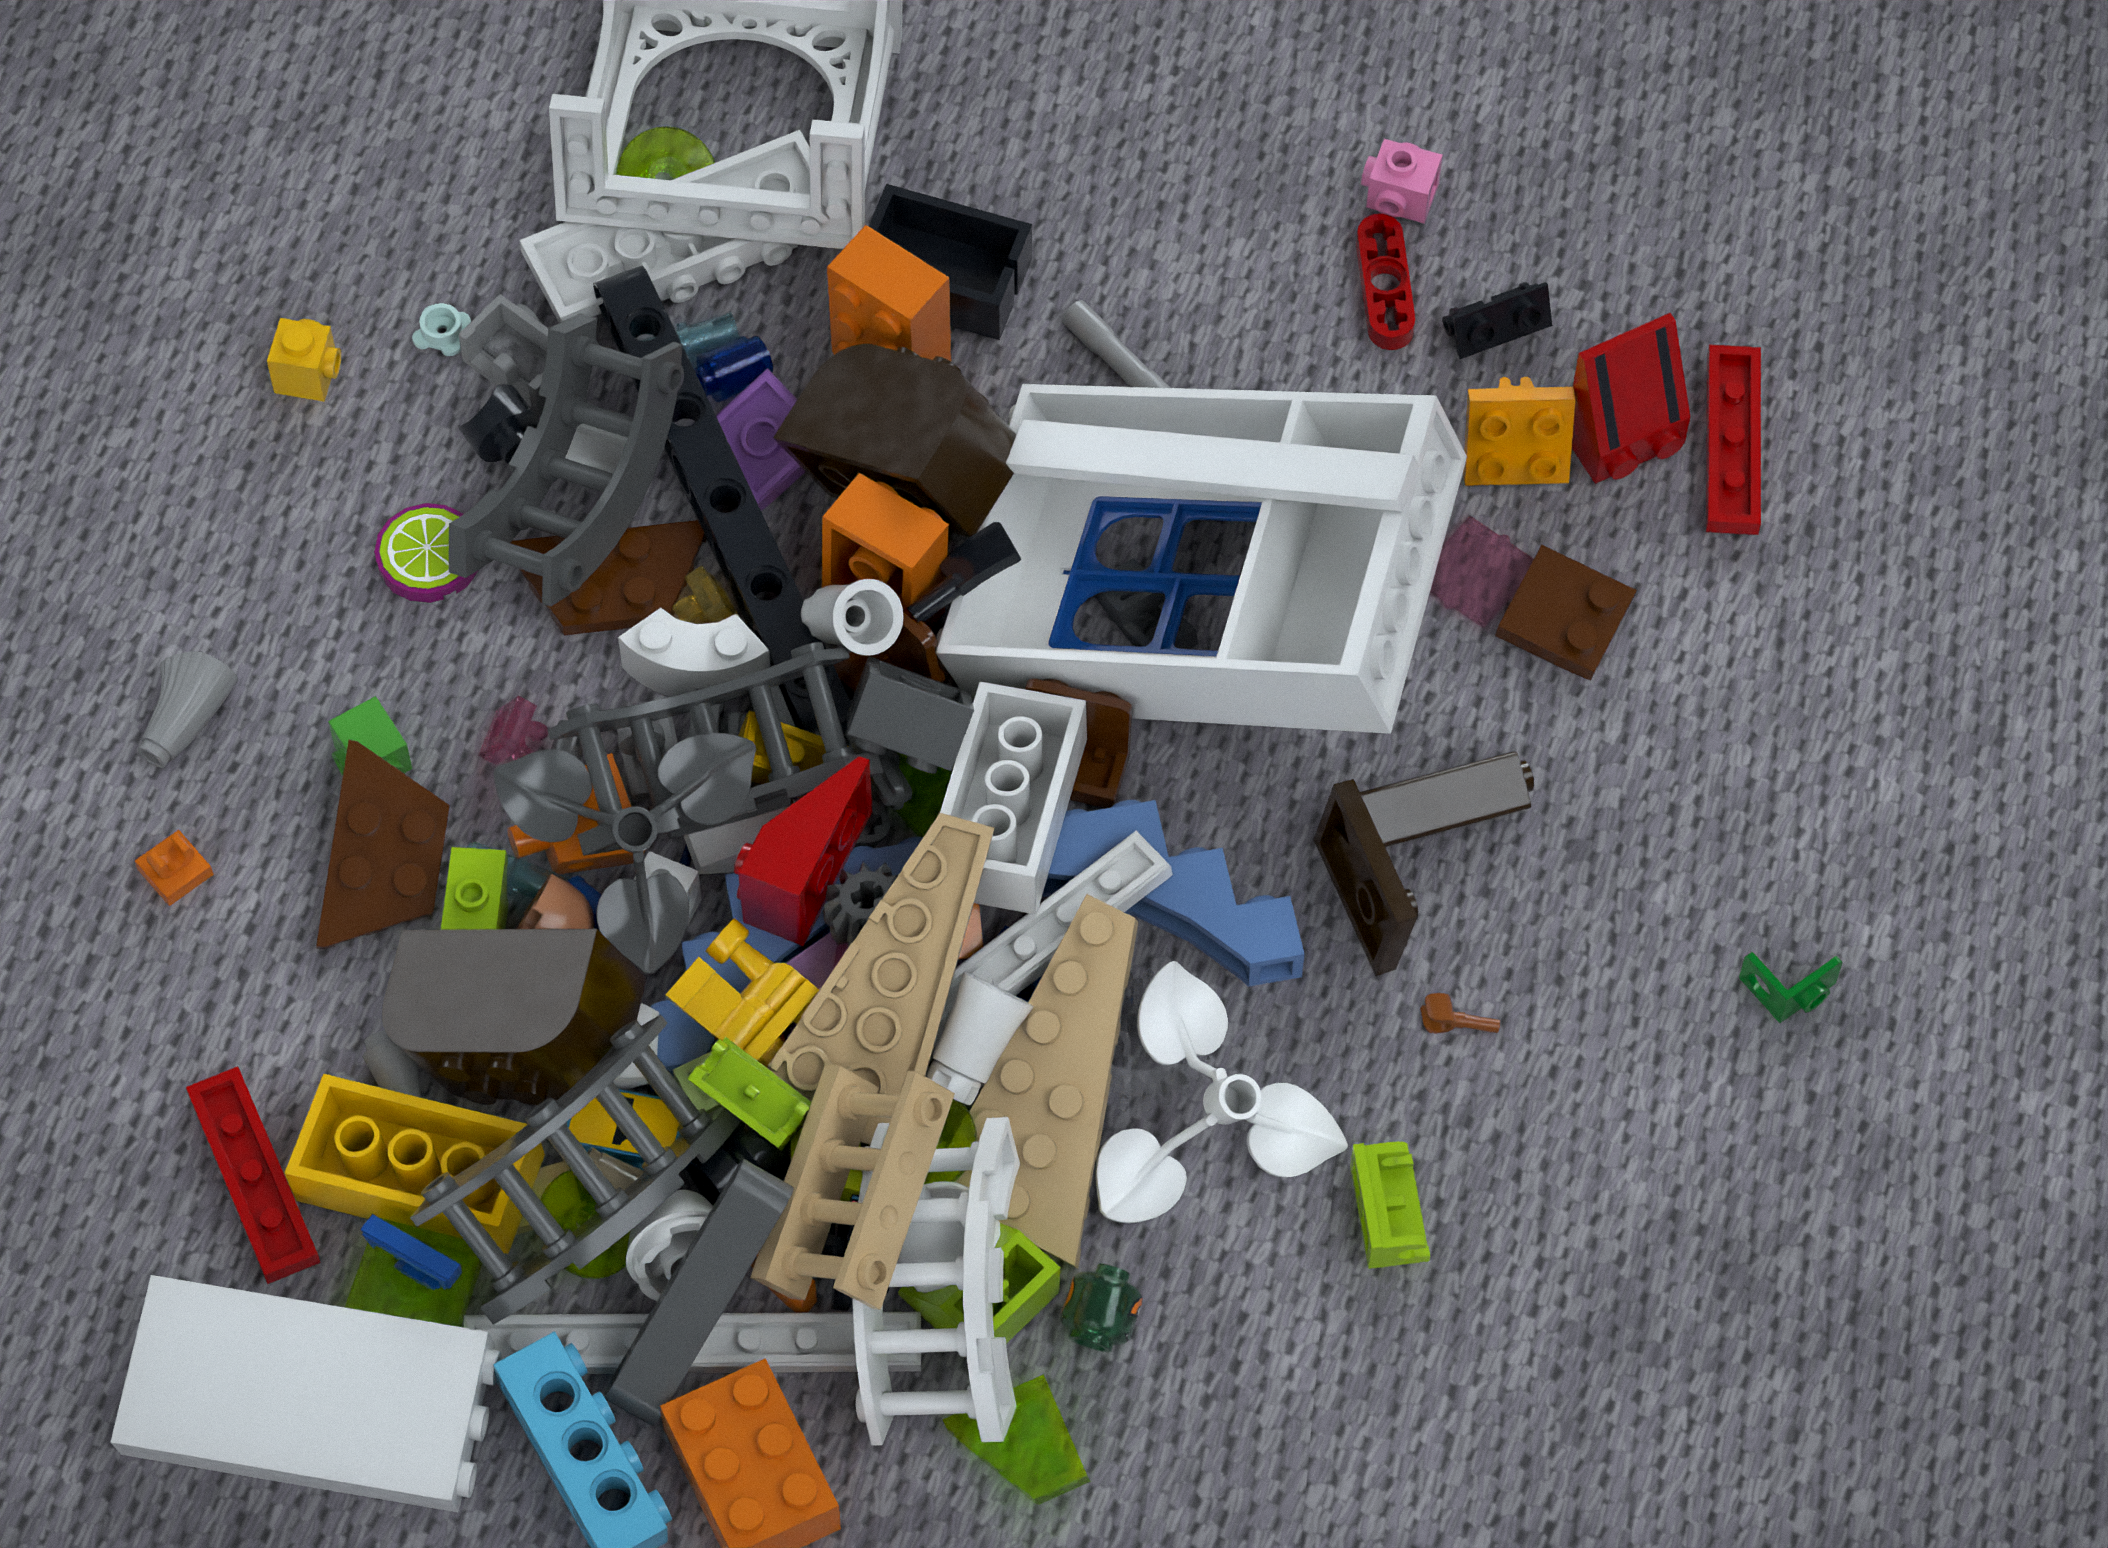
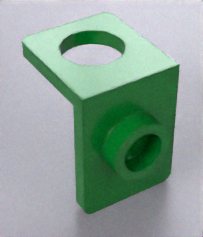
M1751 952L1744 957L1739 979L1774 1018L1781 1023L1801 1008L1805 1013H1808L1823 1003L1830 994L1829 988L1837 982L1843 962L1838 956H1835L1787 990L1763 962ZM1756 975L1766 984L1770 995L1761 987Z

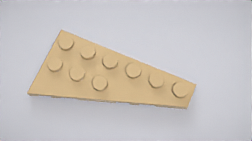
M939 813L903 866L894 883L871 913L868 921L853 943L850 944L801 1016L802 1018L769 1063L767 1069L811 1102L825 1065L842 1066L879 1087L877 1094L900 1095L908 1071H916L926 1076L993 837L994 827ZM869 1116L860 1143L871 1145L878 1123L890 1124L892 1118Z
M1086 894L1028 1002L1034 1006L1015 1031L999 1057L987 1083L981 1089L950 1147H971L972 1142L979 1141L986 1118L1008 1117L1020 1166L1011 1194L1007 1220L998 1221L1001 1224L1020 1230L1042 1251L1077 1269L1082 1250L1080 1244L1084 1221L1087 1219L1090 1204L1089 1193L1094 1164L1099 1153L1112 1078L1110 1072L1114 1049L1119 1038L1121 1026L1119 1020L1123 997L1128 986L1138 929L1136 918ZM972 1170L937 1172L932 1183L943 1181L958 1182L969 1188Z

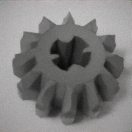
M862 861L859 873L855 875L841 869L839 876L840 884L827 885L825 894L827 903L824 904L822 912L825 924L829 926L831 937L837 946L848 943L849 947L868 921L871 913L899 874H892V870L886 862L875 872L870 871L869 866L864 861Z

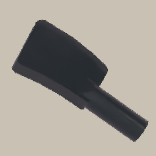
M993 522L969 537L942 561L939 568L946 579L907 607L916 622H925L960 595H966L984 581L1021 560L1018 551L1000 522Z

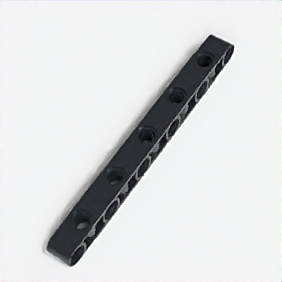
M643 265L593 283L596 299L601 297L603 303L599 305V309L620 352L642 358L672 342L682 344ZM645 334L655 336V338L650 341H639L635 339L638 336ZM682 345L681 365L684 369V380L677 393L672 422L664 449L746 625L769 649L770 665L772 667L793 659L791 654L793 649L811 643H823V641L812 636L809 627L802 622L801 609L804 601ZM631 377L639 394L641 380ZM681 419H692L696 422L691 426L685 427L675 424V422ZM724 504L733 505L737 508L728 513L715 510L716 507ZM764 591H771L779 595L775 599L768 601L755 597ZM831 665L824 669L842 731L845 734L847 729L846 715L851 701L834 665ZM804 676L780 684L779 688L795 727L821 736L808 690L796 685L800 681L805 680Z

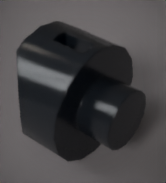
M501 384L496 386L487 403L471 420L458 426L461 433L485 462H497L503 459L509 464L527 427L537 428L539 421L537 415L514 386Z

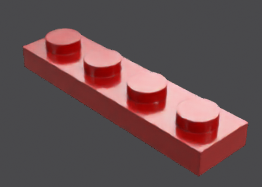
M1709 344L1707 352L1706 532L1759 535L1761 527V347Z
M234 1067L187 1086L186 1090L267 1285L321 1263L239 1067Z

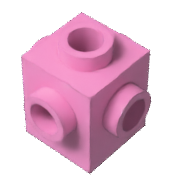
M1384 139L1377 158L1369 156L1363 170L1361 185L1368 187L1366 208L1377 210L1381 214H1387L1392 217H1402L1425 224L1439 185L1443 155L1420 149L1411 143H1398Z

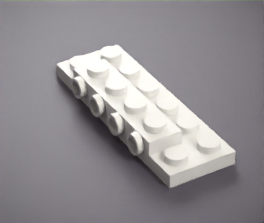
M798 130L671 181L810 194V147L801 131ZM564 222L520 240L521 252L559 323L578 314L590 317L601 314L599 305L603 303L601 297L596 299L593 283L641 265L648 272L661 301L670 298L675 303H681L691 299L698 292L701 285L716 279L721 284L732 283L744 274L746 267L761 261L770 266L780 264L791 255L792 249L798 247L797 244L576 222Z

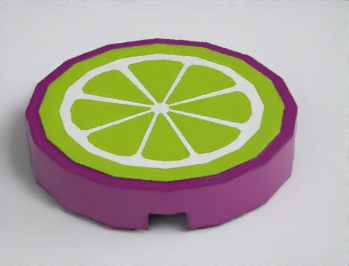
M424 503L407 507L387 520L377 535L374 553L379 573L393 593L409 601L432 603L444 600L443 595L451 594L455 590L457 594L468 587L479 570L466 578L449 573V523L464 515L463 513L447 505Z

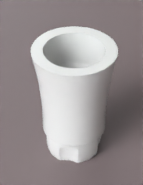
M862 579L848 585H829L817 589L812 597L804 600L801 618L802 622L809 627L811 635L829 644L844 646L860 655H875L887 650L898 638L903 625V609L899 597L890 586L879 580Z
M963 972L954 1005L942 1035L931 1055L934 1060L930 1064L925 1077L955 1093L953 1099L971 1106L979 1092L981 1082L987 1083L999 1057L1013 1034L1034 1006L981 978Z

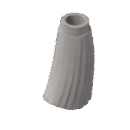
M191 651L174 654L171 657L165 658L159 665L161 692L156 708L141 739L142 743L137 749L145 760L159 768H164L169 761L174 760L197 737L238 682V678L231 668L219 659L204 652Z

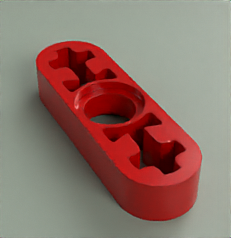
M1373 214L1360 222L1356 240L1369 338L1376 346L1386 350H1397L1410 343L1415 327V311L1403 228L1390 215ZM1375 233H1382L1384 240H1387L1385 256L1377 257V242L1373 238ZM1379 274H1390L1396 277L1400 284L1393 290L1384 291L1376 288L1371 280ZM1394 306V321L1396 325H1399L1398 330L1391 331L1388 325L1384 323L1386 307Z

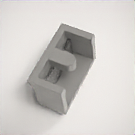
M500 294L458 334L463 362L495 385L508 384L514 386L534 413L541 416L546 398L538 394L545 368L548 328L539 322L537 316L527 306L520 303L515 305Z

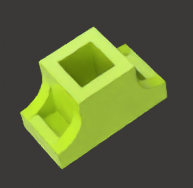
M451 847L441 930L506 929L509 905L507 897L508 857L506 850Z

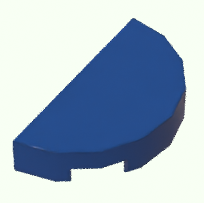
M374 1214L370 1216L360 1229L363 1232V1237L373 1249L378 1246L392 1254L396 1259H399L394 1266L398 1271L431 1290H438L440 1286L444 1290L446 1288L450 1289L462 1274L459 1263Z

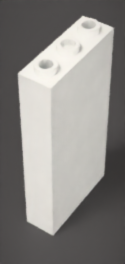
M151 1275L113 1429L111 1444L121 1455L459 1512L462 1497L470 1498L473 1493L477 1464L471 1463L470 1459L474 1441L482 1442L486 1434L489 1408L482 1406L486 1386H494L497 1382L493 1364L501 1360V1352L494 1350L495 1344L487 1331Z

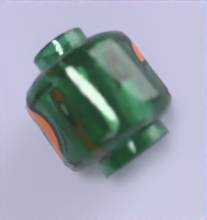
M1099 1263L1095 1272L1083 1271L1073 1277L1060 1315L1061 1323L1070 1331L1069 1340L1081 1346L1107 1353L1112 1352L1113 1345H1123L1130 1340L1143 1301L1140 1291L1128 1283L1130 1273L1115 1266Z

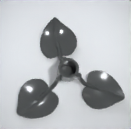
M727 733L700 734L685 738L676 743L663 756L658 768V777L661 784L673 795L650 812L642 807L634 806L622 810L617 816H613L583 806L592 791L589 772L584 763L575 755L558 749L536 751L517 760L497 766L494 770V782L499 800L510 819L524 833L534 839L544 842L567 840L576 830L578 815L612 826L615 842L622 849L633 852L636 880L629 878L618 879L604 890L596 910L598 926L601 933L628 960L644 973L650 974L662 967L675 953L685 934L689 920L688 896L676 877L664 873L646 878L643 851L649 848L656 839L658 831L656 820L679 803L684 814L690 820L699 824H720L734 817L743 807L750 791L756 746L751 740Z

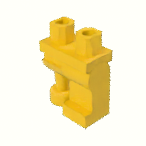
M734 918L713 940L705 952L719 964L725 963L730 958L751 982L739 993L717 974L713 968L698 957L665 996L717 1040L723 1041L727 1037L768 1068L769 1063L784 1044L780 1039L781 1035L793 1022L796 1025L802 1018L801 1016L819 989L792 966L786 963H774L746 943L745 940L749 936V930Z

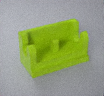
M727 1037L723 1041L719 1039L713 1045L712 1052L702 1065L696 1066L687 1079L782 1151L806 1120L812 1102Z
M1397 1141L1364 1145V1143L1353 1144L1350 1169L1368 1269L1430 1261L1429 1246H1427L1413 1170L1412 1154H1409L1408 1143Z

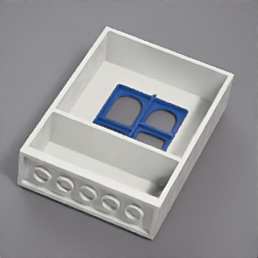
M1022 384L1016 405L1011 407L1008 416V425L1016 435L1022 420L1027 419L1414 455L1419 467L1403 512L1013 474L978 532L993 522H1000L1018 551L1021 560L984 581L966 595H960L951 602L944 628L939 630L936 638L938 642L936 655L961 690L970 692L972 702H974L979 682L1025 689L1029 679H1056L1072 688L1093 693L1106 691L1116 694L1132 705V719L1391 734L1467 455L1437 396ZM1133 517L1160 518L1163 520V527L1153 560L1147 569L1142 571L1115 570L1103 566L1098 561L1096 556L1097 542L1110 525L1122 519ZM1192 520L1256 522L1241 575L1174 572L1173 564L1186 524ZM1131 591L1162 593L1165 595L1164 605L1154 638L1151 643L1142 647L1100 645L1083 642L1075 635L1073 630L1074 616L1079 607L1088 598L1100 592ZM1194 595L1234 596L1218 651L1179 649L1174 646L1186 603Z

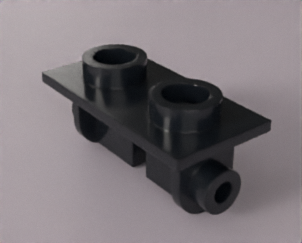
M1527 282L1520 283L1517 288L1492 296V302L1485 304L1481 300L1462 308L1454 307L1449 310V315L1442 317L1443 327L1447 335H1455L1459 359L1553 326L1549 289L1546 282L1539 285L1537 283L1529 285Z

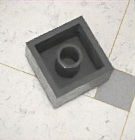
M868 656L846 715L847 732L849 735L856 737L854 741L856 746L869 752L885 755L888 748L907 755L905 762L919 770L936 774L938 767L952 771L974 713L970 692Z

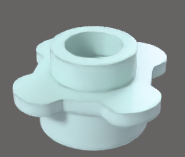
M438 303L428 306L420 316V329L412 335L413 343L419 349L430 347L441 350L445 356H454L461 351L458 334L471 322V319L465 312H458L456 308L448 304ZM439 328L447 329L445 333L437 332Z

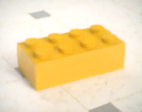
M323 1074L284 1174L298 1202L369 1219L374 1214L393 1226L467 1244L443 1212L418 1227L414 1224L410 1217L425 1200L421 1195L422 1190L434 1179L446 1172H449L452 1177L458 1175L502 1145L528 1124ZM541 1143L513 1163L531 1189H533L545 1156ZM493 1178L462 1200L503 1253L509 1254L523 1215Z

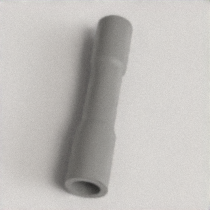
M1084 300L1075 302L1066 310L1062 317V323L1091 352L1098 354L1130 387L1171 388L1156 372L1149 370L1116 337L1114 330Z

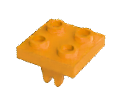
M1502 377L1499 380L1498 388L1468 389L1464 447L1467 459L1463 470L1465 486L1569 483L1575 410L1573 387H1534L1529 377H1522L1520 385L1513 386L1509 378Z

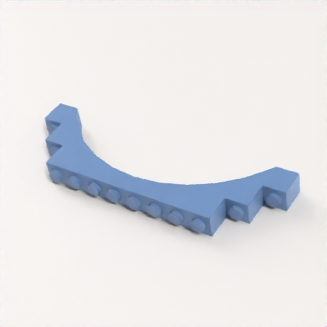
M1125 800L1116 803L1111 808L1089 812L1083 809L1066 811L1042 897L1051 896L1137 830L1171 866L1173 875L1124 913L1136 916L1190 942L1238 977L1248 987L1302 977L1304 950L1291 897L1274 898L1273 896L1263 895L1254 897L1245 904L1236 905L1223 848L1207 850L1202 847H1195L1184 850L1177 856L1169 857L1155 800L1146 802ZM911 837L901 841L898 845L875 849L868 846L855 847L843 870L855 875L859 873L862 861H864L869 866L870 871L875 872L886 862L888 867L891 868L893 875L900 874L903 866L923 837ZM735 873L725 874L731 920L736 918L749 930V936L745 942L772 962L786 963L830 933V928L825 924L822 911L804 946L743 923L741 900L737 899L739 877ZM703 933L696 936L693 940L681 942L685 971L700 957L739 993L751 982L730 958L725 963L719 964L705 952L720 933ZM665 1000L650 1006L658 1011L659 1015H662L667 1022V1025L658 1034L657 1057L673 1078V1069L712 1051L713 1045L718 1040L672 1002ZM650 1085V1091L655 1092V1090Z

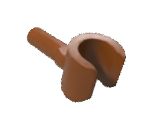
M1446 993L1427 995L1425 997L1426 1005L1420 1007L1424 1027L1429 1033H1445L1453 1030L1455 1027L1493 1033L1499 1032L1500 1020L1469 1015L1465 1014V1012H1454L1451 997Z

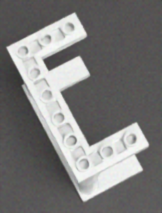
M603 0V21L600 40L586 97L552 94L549 106L556 221L844 249L865 226V188L891 53L900 54L902 43V0ZM656 30L681 33L676 36H666ZM727 39L752 40L772 44L791 51L809 62L823 76L831 90L834 101L832 120L812 119L810 129V194L615 175L632 100L640 81L662 59L686 47L708 41ZM646 42H647L649 45L655 47V48H652V49H646V50H644V49L646 48ZM813 46L836 47V49L818 51ZM843 62L844 69L835 68L832 65Z

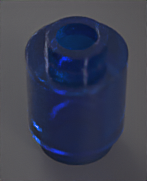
M757 335L750 338L740 336L697 355V367L694 368L706 396L711 395L716 402H721L741 393L767 368L773 373V362L766 345Z

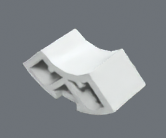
M659 608L618 637L622 668L644 686L669 697L695 691L697 688L702 689L771 667L769 649L737 614L717 623L693 624L678 620L662 608Z

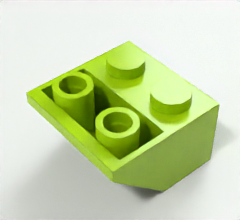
M1000 1223L1001 1235L995 1248H1001L1004 1252L1003 1301L992 1303L994 1337H1005L1007 1344L1059 1293L1061 1267L1020 1230ZM949 1285L943 1289L927 1293L917 1292L914 1286L902 1287L898 1291V1295L914 1310L920 1312L921 1316L935 1329L957 1328L960 1322H964L963 1290H959L957 1285Z

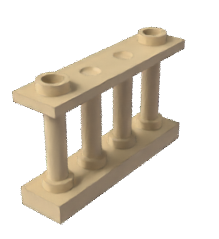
M825 1065L784 1182L794 1187L793 1193L760 1249L750 1278L788 1298L799 1300L806 1299L813 1277L834 1279V1289L872 1309L881 1310L955 1093L916 1071H908L900 1095L877 1094L879 1087L842 1066ZM869 1116L892 1118L881 1149L858 1147ZM850 1169L873 1171L862 1203L840 1201ZM832 1223L855 1225L844 1257L821 1254Z

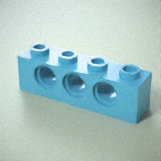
M554 1331L493 1364L496 1383L589 1547L658 1548L667 1543L668 1532L666 1523L672 1520L671 1514L656 1489L650 1493H647L637 1476V1474L644 1471L642 1463L628 1440L621 1444L617 1441L609 1425L616 1422L613 1412L600 1391L593 1395L590 1394L581 1378L588 1374V1371L573 1343L564 1347ZM560 1391L569 1394L574 1401L568 1409L562 1412H552L542 1405L544 1398L550 1393ZM582 1440L594 1441L602 1449L600 1454L590 1461L575 1459L570 1454V1450L573 1445ZM619 1489L624 1491L630 1500L624 1508L617 1511H609L599 1505L598 1498L607 1490Z

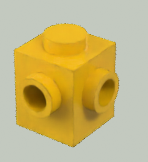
M280 318L267 358L274 393L325 401L331 379L337 378L341 365V349L335 348L331 326L322 325L311 319L296 321Z

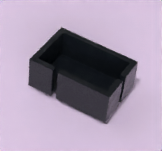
M886 184L869 227L949 277L951 327L1000 340L1014 306V295H1018L1032 261V224Z

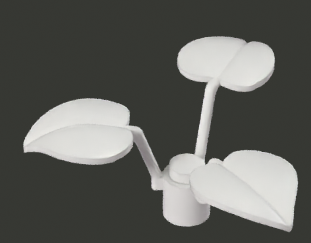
M1169 962L1157 972L1148 984L1139 1005L1137 1028L1140 1041L1146 1052L1157 1063L1172 1065L1186 1057L1191 1068L1212 1078L1213 1083L1208 1086L1203 1097V1105L1207 1114L1204 1118L1165 1142L1161 1147L1157 1139L1150 1132L1143 1129L1122 1130L1112 1135L1104 1143L1096 1160L1095 1180L1099 1210L1105 1218L1119 1223H1138L1156 1218L1171 1209L1184 1192L1187 1176L1184 1167L1176 1159L1168 1156V1154L1216 1123L1226 1125L1244 1119L1253 1123L1247 1135L1249 1153L1262 1170L1276 1177H1295L1307 1173L1327 1159L1347 1149V1141L1335 1119L1317 1099L1304 1089L1289 1083H1275L1267 1085L1260 1090L1255 1080L1247 1075L1235 1074L1227 1077L1225 1069H1216L1200 1061L1197 1056L1213 1053L1224 1041L1228 1029L1226 1009L1218 995L1206 983L1190 974L1178 962Z

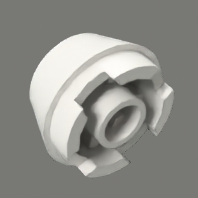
M677 1190L630 1231L626 1255L627 1270L633 1280L639 1284L641 1291L655 1301L660 1297L713 1208V1205L702 1195L689 1190Z

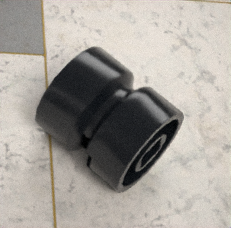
M741 1120L723 1145L706 1162L701 1163L695 1157L686 1168L701 1194L714 1206L742 1159L747 1160L780 1180L786 1176L791 1160L785 1149L781 1151Z

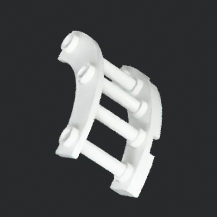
M1008 1117L986 1118L979 1141L972 1142L971 1147L935 1150L928 1172L972 1170L969 1192H962L960 1198L918 1200L911 1223L961 1221V1224L965 1227L963 1255H959L956 1261L896 1264L889 1287L957 1285L959 1290H963L964 1322H960L957 1328L884 1331L883 1305L881 1310L872 1309L853 1299L854 1341L860 1386L856 1395V1413L860 1422H866L871 1445H883L895 1415L967 1413L970 1419L977 1420L981 1442H1004L1017 1405L1009 1370L1006 1338L994 1337L992 1303L1003 1301L1004 1252L1001 1248H993L996 1220H1007L1011 1194L1020 1166ZM878 1123L871 1145L865 1146V1148L881 1149L889 1123ZM862 1170L863 1177L859 1193V1203L863 1202L873 1171ZM958 1351L961 1357H967L970 1379L967 1390L892 1392L886 1354Z

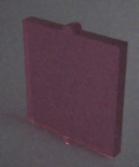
M1469 516L1442 546L1430 592L1444 601L1443 605L1446 609H1456L1484 629L1516 593L1533 558L1511 544L1508 535L1500 536L1472 516Z

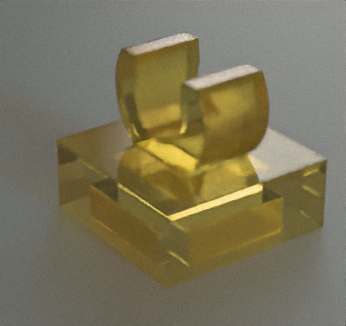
M702 565L685 576L694 595L684 597L673 606L680 620L693 624L720 622L735 614L740 618L722 584Z

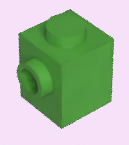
M376 696L328 721L333 743L337 750L332 753V757L342 776L348 740L358 741L404 774L412 769L407 743Z

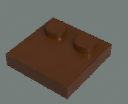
M1541 544L1500 621L1495 636L1591 681L1637 590Z

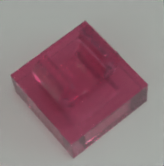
M518 695L498 709L478 756L498 765L510 756L517 760L536 752L526 745L525 736L530 737L534 741H541L548 736V728L538 721H531L537 705Z

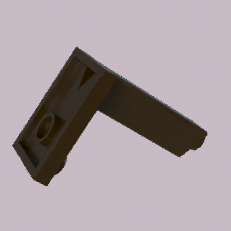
M1516 751L1359 792L1354 779L1333 785L1313 840L1375 976L1396 970L1414 924L1418 919V905L1415 896L1410 889H1404L1385 847L1531 808L1528 792H1531L1534 788L1533 773L1525 760L1520 761Z

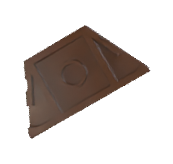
M698 520L627 528L610 554L589 578L582 583L578 590L570 593L553 606L545 605L551 613V618L564 636L632 628L659 608L674 616L679 605L681 591L687 586L693 573L694 562L702 543L707 541ZM548 536L512 540L510 543L545 554L559 545L565 538ZM519 569L528 581L529 588L540 603H542L543 576Z
M348 740L316 949L325 950L334 947L336 944L364 935L369 936L404 922L409 923L431 916L434 913L450 805L355 740Z

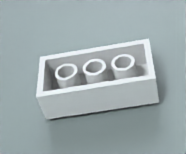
M979 682L973 702L974 713L958 752L940 813L994 827L993 837L974 903L1037 915L1087 741L1086 700Z

